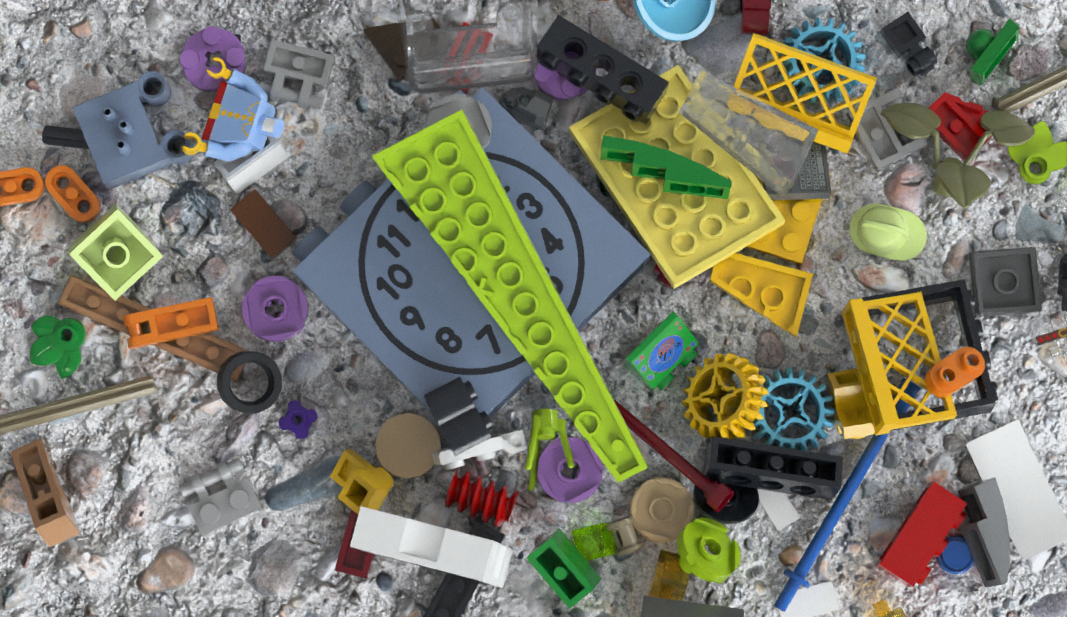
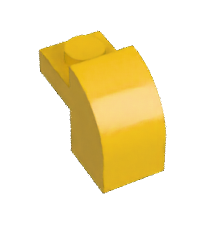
M857 368L827 373L829 395L833 397L831 406L835 409L833 417L838 434H843L844 439H861L867 435L875 434Z
M352 449L343 451L330 475V478L343 487L338 498L358 515L361 506L379 511L394 483L391 475L383 467H373Z

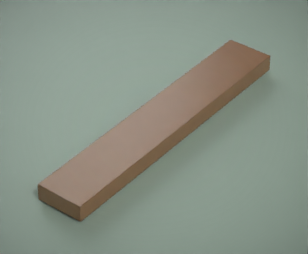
M72 274L57 303L62 307L129 335L128 327H124L123 316L151 310V308L123 296L114 300L102 287ZM149 322L141 324L142 334L151 333ZM209 333L152 344L157 348L217 374L221 365L229 356L240 351H248ZM246 363L238 366L233 371L231 380L238 382Z

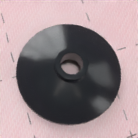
M725 484L734 491V495L722 510L716 512L706 503L707 499L704 497V492L694 485L693 497L697 507L704 515L714 521L725 524L740 523L749 519L758 507L759 494L757 489Z

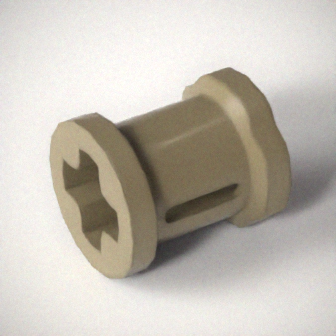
M633 515L605 525L606 529L612 533L617 547L615 551L617 557L644 547L643 542L638 540L633 527Z

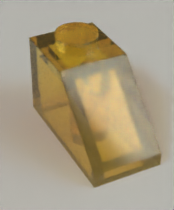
M660 549L648 596L683 601L690 574L681 569L679 554Z

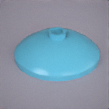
M633 0L637 15L645 27L654 35L668 41H685L698 36L709 25L716 8V0Z

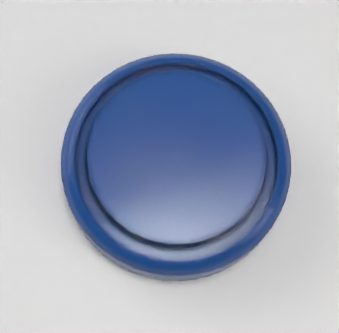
M960 536L946 538L949 541L942 554L936 557L939 566L950 574L966 572L973 565L974 559L965 538Z

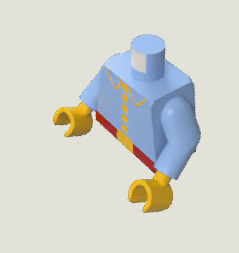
M215 57L212 58V61L221 64L222 70L215 74L206 69L208 75L214 79L223 77L227 80L226 83L220 81L201 138L206 143L201 142L200 137L196 133L188 132L184 135V138L195 141L197 145L194 148L182 146V150L189 156L195 155L200 151L203 152L204 156L230 162L248 155L250 151L262 150L267 136L278 138L282 135L284 123L282 119L274 118L275 107L267 102L268 95L255 79L234 68L232 70L227 69L224 61Z

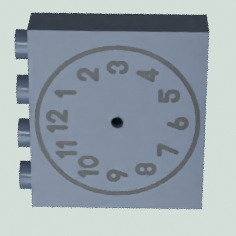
M482 87L472 98L481 102L491 117L492 132L490 143L484 151L579 332L648 264L651 254ZM459 90V91H457L456 93H454V94H463V95H465L461 90ZM387 179L377 189L368 180L362 182L341 203L340 209L348 217L330 235L321 226H318L308 233L295 247L292 254L301 263L293 270L294 274L432 416L433 414L424 395L460 377L463 383L470 381L478 396V399L473 401L479 413L485 410L490 419L535 375L534 369L524 356L520 354L467 284L466 279L458 272L441 246L436 243L429 230L419 217L415 215L410 206H408L407 201L396 190L390 180Z

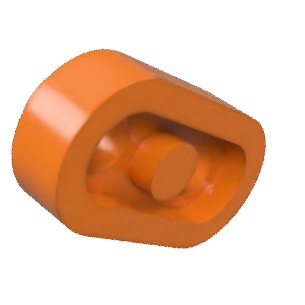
M65 165L53 167L47 173L45 178L47 190L75 221L90 223L99 216L101 203L98 197L73 169ZM68 179L69 185L64 189H60V180ZM88 202L90 209L85 213L80 212V205Z
M29 167L1 171L0 186L2 192L0 194V207L37 200L45 190V181L42 175ZM27 181H33V189L25 191L24 184Z
M962 347L927 371L925 375L927 388L938 397L944 398L952 395L984 372V358L975 348ZM943 373L946 374L949 381L944 378Z

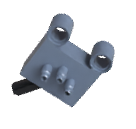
M155 71L145 72L136 82L72 107L81 129L47 125L42 132V142L46 145L90 150L102 182L109 190L171 164H186L194 156H189L184 152L180 154L171 153L172 144L179 140L185 141L186 147L194 148L192 141L184 138L186 133L183 131H169L163 137L162 143L160 144L144 103H148L151 106L165 104L170 98L171 89L164 77ZM154 82L162 84L158 94H147L146 91L150 84Z

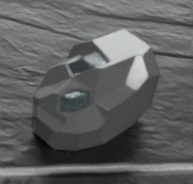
M520 87L511 88L503 93L498 103L519 124L543 130L554 97L537 90Z

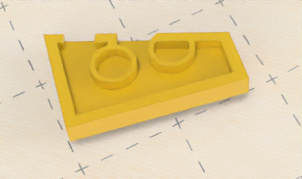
M734 253L713 266L709 282L796 338L813 274Z

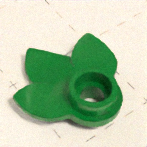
M54 316L40 317L31 325L32 331L39 338L30 348V362L39 366L54 363L59 376L62 379L67 378L76 371L81 363L80 347L85 342L86 330L83 324L74 318L59 320ZM66 329L72 332V339L70 341L65 337Z

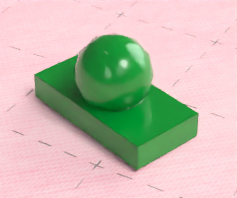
M1009 19L996 36L991 30L985 28L976 29L969 34L966 40V49L973 58L978 59L971 67V81L979 86L983 85L1019 38V25Z

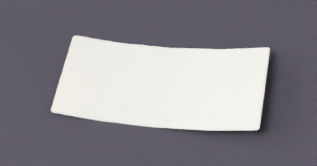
M1015 420L966 443L981 479L996 478L1006 511L1009 536L1022 560H1027L1067 541V518L1034 455L1019 420Z

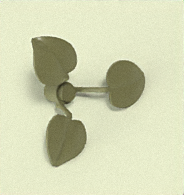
M898 103L886 107L880 114L887 119L896 131L906 137L924 139L930 135L932 136L934 147V163L932 167L936 170L932 188L939 195L952 197L964 210L975 200L985 195L991 186L989 177L982 170L970 166V163L985 141L993 136L994 140L1003 146H1018L1028 142L1035 134V129L1018 116L1001 110L989 111L983 114L980 120L981 126L987 131L983 133L964 163L953 157L940 161L939 132L936 128L940 126L941 119L935 112L916 103Z

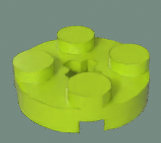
M697 518L693 522L688 523L678 534L677 550L680 556L679 565L686 573H693L702 580L720 584L739 567L741 561L739 545L736 540L731 542L730 538L725 534L729 530L721 523L710 518ZM705 545L708 546V549H709V551H710L712 554H710V553H708V552L706 551V549H705V547H704Z

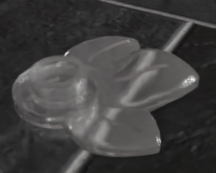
M524 561L515 568L512 579L505 581L503 588H499L497 597L503 609L509 612H517L519 617H551L546 605L554 601L558 595L544 578L540 576L534 566L529 561ZM512 589L520 592L521 597L517 602H511L507 597L508 592Z

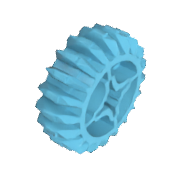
M819 17L815 18L813 28L808 21H803L801 25L802 31L794 27L791 30L793 38L785 37L783 40V44L819 57L824 56L825 52L829 50L826 59L842 65V62L836 59L834 55V50L838 45L845 54L847 67L863 73L865 71V67L858 63L863 62L866 55L856 53L863 46L862 42H851L856 33L855 31H850L845 35L843 33L846 26L844 23H841L838 29L833 28L834 20L832 18L828 19L826 26H822V21ZM816 38L828 40L827 43L821 47H815L810 44L806 46L803 44L809 40ZM792 57L783 61L789 76L800 72L796 58ZM826 69L813 73L816 80L824 75L834 78L832 72ZM808 76L792 82L795 89L798 87L801 90L798 94L799 96L815 90ZM853 80L844 84L849 95L853 92L851 85L858 86L859 81ZM839 86L823 93L827 103L830 101V95H832L836 102L842 99ZM818 95L810 98V104L816 103Z
M791 367L786 369L785 378H782L781 372L776 369L773 371L774 382L764 375L766 380L764 386L769 393L763 396L762 400L768 402L770 407L776 411L777 421L771 430L764 417V408H760L759 413H761L764 419L753 421L755 427L758 426L761 430L753 438L759 440L764 435L768 438L764 443L765 445L775 443L777 447L786 446L790 449H795V446H798V449L808 451L806 442L814 449L819 447L815 436L825 440L828 434L821 427L831 428L834 424L831 420L825 419V415L835 414V409L825 408L824 404L831 402L833 397L828 395L822 398L820 395L827 386L821 384L816 389L813 386L817 380L816 375H812L808 381L803 380L805 377L804 369L799 370L797 378H793ZM782 386L800 388L792 399H784L771 393L774 389ZM808 395L813 400L816 408L815 423L810 420V417L803 410V404ZM799 399L795 406L797 410L794 412L798 413V417H791L781 425L785 418L783 416L785 411H782L783 406L788 408ZM788 425H796L809 431L807 435L795 439L780 436Z

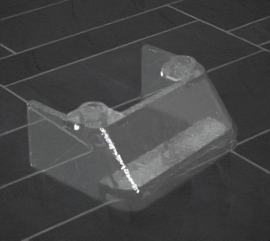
M399 0L400 27L409 86L413 91L432 93L515 84L529 81L535 76L537 72V0H509L504 2L497 10L496 23L433 29V21L429 13L423 10H411L409 0Z

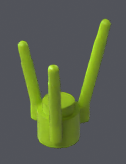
M544 408L532 411V428L525 469L530 470L528 484L530 491H533L535 488L541 440L554 439L555 433L559 432L568 467H574L572 452L566 434V420L558 419V411L554 409Z

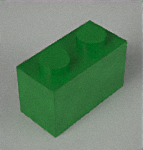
M560 528L538 544L526 557L569 609L594 590L602 579Z

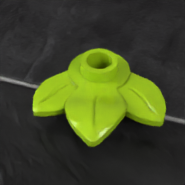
M1044 121L1032 127L1035 129V134L1028 142L1018 146H1007L1010 158L1019 165V173L1022 179L1034 185L1045 182L1050 177L1051 172L1061 170L1067 165V142L1054 143L1052 134ZM1030 164H1037L1039 166V174H1033L1030 171Z

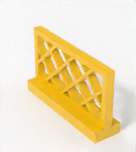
M753 33L725 109L848 154L877 78ZM756 44L770 49L774 59L758 65L753 55ZM792 57L799 59L805 70L789 76L783 61ZM749 62H751L753 68L747 70ZM777 64L784 79L768 85L761 70ZM821 69L829 70L836 81L820 87L813 73ZM754 73L757 74L763 88L754 92L740 87L743 78ZM808 75L815 90L799 96L792 82ZM853 80L867 84L864 93L854 98H850L844 84ZM787 84L794 99L784 103L777 101L771 90ZM839 86L845 101L829 107L823 93ZM818 95L824 110L815 114L807 112L802 101ZM860 102L856 110L854 104ZM849 107L854 117L851 126L838 123L833 113Z
M917 292L863 301L862 298L849 300L841 313L875 435L888 434L893 429L954 419L957 413L952 396L938 397L943 401L945 411L937 413L924 405L931 392L927 388L925 380L915 374L921 362L932 367L941 361L922 293ZM902 304H915L918 316L914 322L897 312ZM879 309L889 315L883 327L871 321L868 310ZM892 319L909 328L903 340L886 330ZM913 331L925 339L926 348L923 353L906 343ZM881 337L898 346L892 358L879 351L877 343ZM901 349L918 359L912 371L895 361ZM890 367L907 377L900 389L890 384L887 380L886 374ZM910 380L927 390L921 402L904 393ZM899 398L916 409L911 417L898 419L895 405ZM919 412H922L923 414H925V415H919V416H917Z

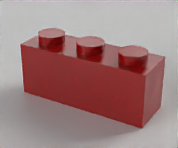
M936 482L928 483L875 565L907 587H914L916 583L921 585L931 570L927 565L934 555L939 557L948 545L949 541L945 537L950 529L956 530L965 519L967 513L963 509L967 503Z

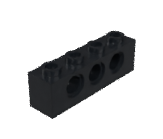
M560 15L556 17L537 45L536 58L539 59L543 67L550 71L557 70L562 73L571 84L590 90L600 102L607 105L613 104L621 109L623 115L632 121L637 122L639 120L646 125L666 95L669 85L667 80ZM573 51L578 53L580 58L575 60L569 59L565 53ZM602 68L607 71L608 75L597 76L592 70ZM630 85L636 92L625 93L620 87Z
M713 436L705 449L703 475L712 482L717 481L718 483L832 500L841 489L843 457Z

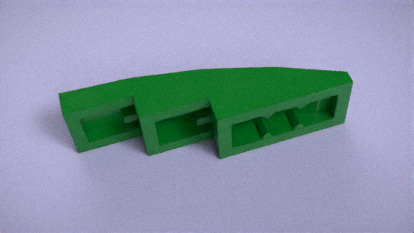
M603 135L600 160L633 163L631 176L664 179L663 192L728 199L732 181L704 165L669 150L638 141Z

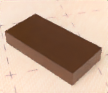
M256 189L230 209L272 260L298 240Z

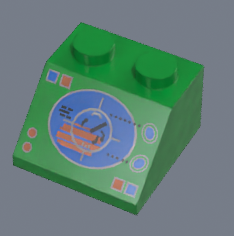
M673 311L626 357L624 366L650 392L656 387L662 391L675 378L671 372L679 364L685 368L698 355L694 349L699 345V342Z

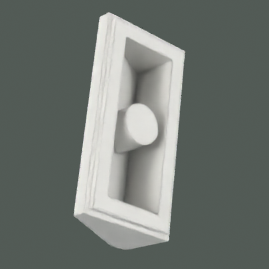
M267 136L262 150L250 151L248 155L230 162L218 159L213 163L234 192L238 194L286 160L288 155L275 137Z

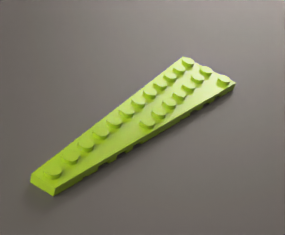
M463 109L372 155V158L396 190L401 193L415 215L419 217L429 230L430 235L441 246L458 272L463 275L467 284L520 354L531 365L535 374L543 381L560 407L565 410L576 428L586 438L591 448L616 481L619 483L647 469L648 465Z

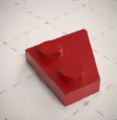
M945 92L929 109L935 112L941 119L940 126L936 128L939 132V137L965 161L983 133L987 131L981 126L980 120L983 114L989 111L984 110L981 105L973 102H964L959 97Z

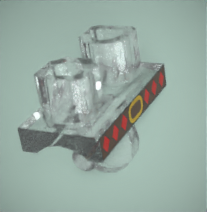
M1058 311L1064 328L1054 330L1049 314L1030 320L1033 338L1028 341L1031 350L1058 342V346L1049 348V354L1051 358L1062 355L1067 363V311Z

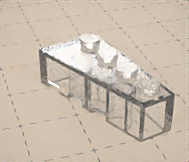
M702 70L693 82L679 110L682 116L782 198L794 185L818 132V129Z

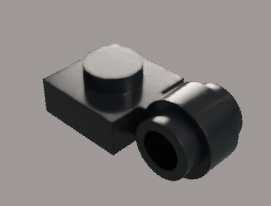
M906 12L881 29L880 33L898 58L908 52L909 55L908 59L905 60V65L914 77L917 75L923 76L934 69L937 58L929 47L922 48V46H919L927 37L909 12Z

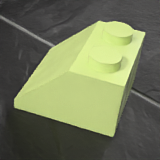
M116 203L68 247L69 255L114 300H117L163 257L140 227Z

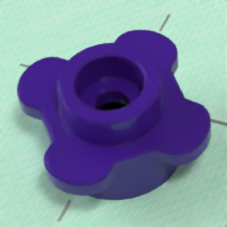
M294 400L288 404L286 415L279 419V427L282 430H290L295 433L298 439H304L308 436V430L312 423L317 421L318 415L315 410H307L301 406L299 401ZM296 417L301 418L300 423L295 422Z

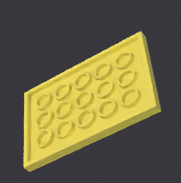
M679 65L659 75L669 82L668 89L646 125L639 120L635 122L623 115L621 109L610 104L571 125L568 131L673 289L785 223V219ZM603 135L638 141L669 150L704 165L732 181L728 199L663 192L664 179L631 176L633 163L600 160Z

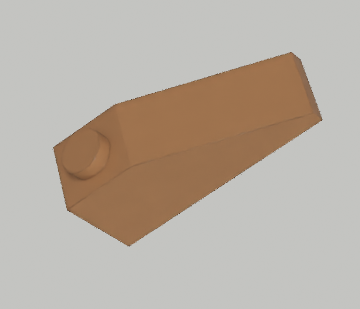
M37 439L11 451L34 527L47 545L52 547L80 534L71 505L42 439Z

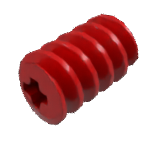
M457 468L446 494L445 507L450 508L457 502V512L462 514L469 506L470 517L475 518L482 511V521L485 523L492 516H495V527L499 528L504 521L508 523L519 491L515 490L510 497H507V486L503 485L498 492H495L494 481H490L484 488L482 487L481 476H478L471 483L470 472L466 471L461 478H458Z

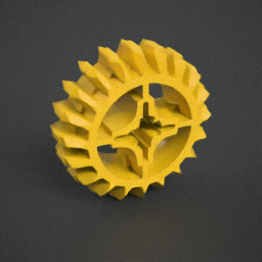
M721 353L715 354L714 360L704 358V367L694 366L697 374L695 377L687 376L691 384L689 388H684L682 391L688 395V398L681 402L684 407L688 408L684 416L691 421L690 426L692 429L699 431V434L707 439L714 436L733 440L735 436L746 438L745 428L751 431L756 430L753 421L755 419H764L759 410L768 406L762 400V397L769 393L766 388L762 387L766 380L764 376L758 374L759 368L751 364L748 359L738 357L733 353H728L726 356ZM732 374L738 375L742 388L736 387L735 381L732 380ZM707 407L714 409L718 422H714L711 419Z

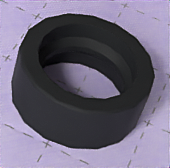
M240 351L229 356L221 365L217 375V390L222 401L231 409L246 414L260 413L270 408L278 399L282 389V375L277 364L269 356L256 351ZM244 363L260 365L268 376L266 393L255 401L246 402L240 400L233 394L230 387L233 371Z

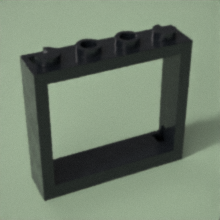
M965 279L862 298L863 301L921 292L925 306L953 301L964 346L978 350L985 361L984 372L973 381L978 400L954 404L957 413L954 419L992 412L996 401H998L997 384L995 381H990L988 370L991 369L990 356L987 350H982L980 339H983V329L980 320H975L972 309L975 308L974 295L972 296L971 290H967ZM902 304L898 311L915 308V304ZM879 309L868 310L869 316L884 313ZM944 406L929 408L936 413L945 411ZM914 411L897 414L898 419L911 417ZM919 412L917 416H919V415H925V414H923L922 412Z

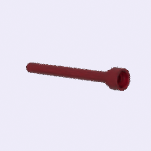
M614 400L628 428L702 490L704 497L707 499L706 503L712 509L719 512L728 504L734 495V491L724 483L719 484L717 481L714 483L710 481L625 407Z

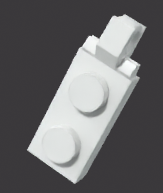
M519 429L491 436L490 439L456 457L450 447L434 451L432 456L435 465H445V469L449 470L464 466V459L476 456L478 462L496 457L495 451L503 450L509 455H513L527 449L523 431Z

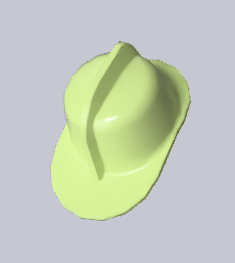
M869 204L861 207L850 221L849 234L853 243L861 251L891 260L906 261L915 258L922 252L926 244L927 231L924 223L916 214L904 209L884 204Z

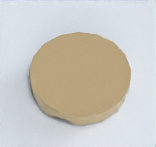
M405 413L395 415L384 423L377 434L375 448L377 458L385 470L395 477L410 479L421 477L434 467L432 454L434 451L441 449L439 433L430 421L421 415Z
M656 477L645 481L635 490L630 500L629 516L633 515L634 517L633 527L642 537L652 542L667 543L676 540L679 532L694 520L695 505L691 494L682 483L672 478Z

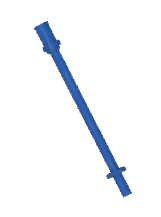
M905 378L901 379V383L899 384L898 389H900L906 380ZM910 381L904 393L914 398L917 392H919L920 387ZM900 398L895 405L897 414L906 413L910 406ZM890 432L888 434L873 435L793 572L784 570L783 574L789 580L773 605L779 610L786 611L800 585L807 589L809 588L810 583L805 580L807 573Z

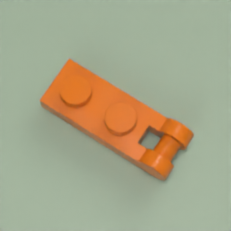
M212 297L123 316L124 327H128L130 338H127L129 349H137L152 344L219 331ZM149 322L151 333L142 334L141 324Z

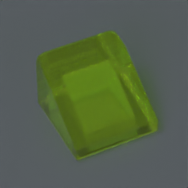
M610 522L572 530L575 547L587 561L615 555L617 550L611 531L607 530L605 526Z

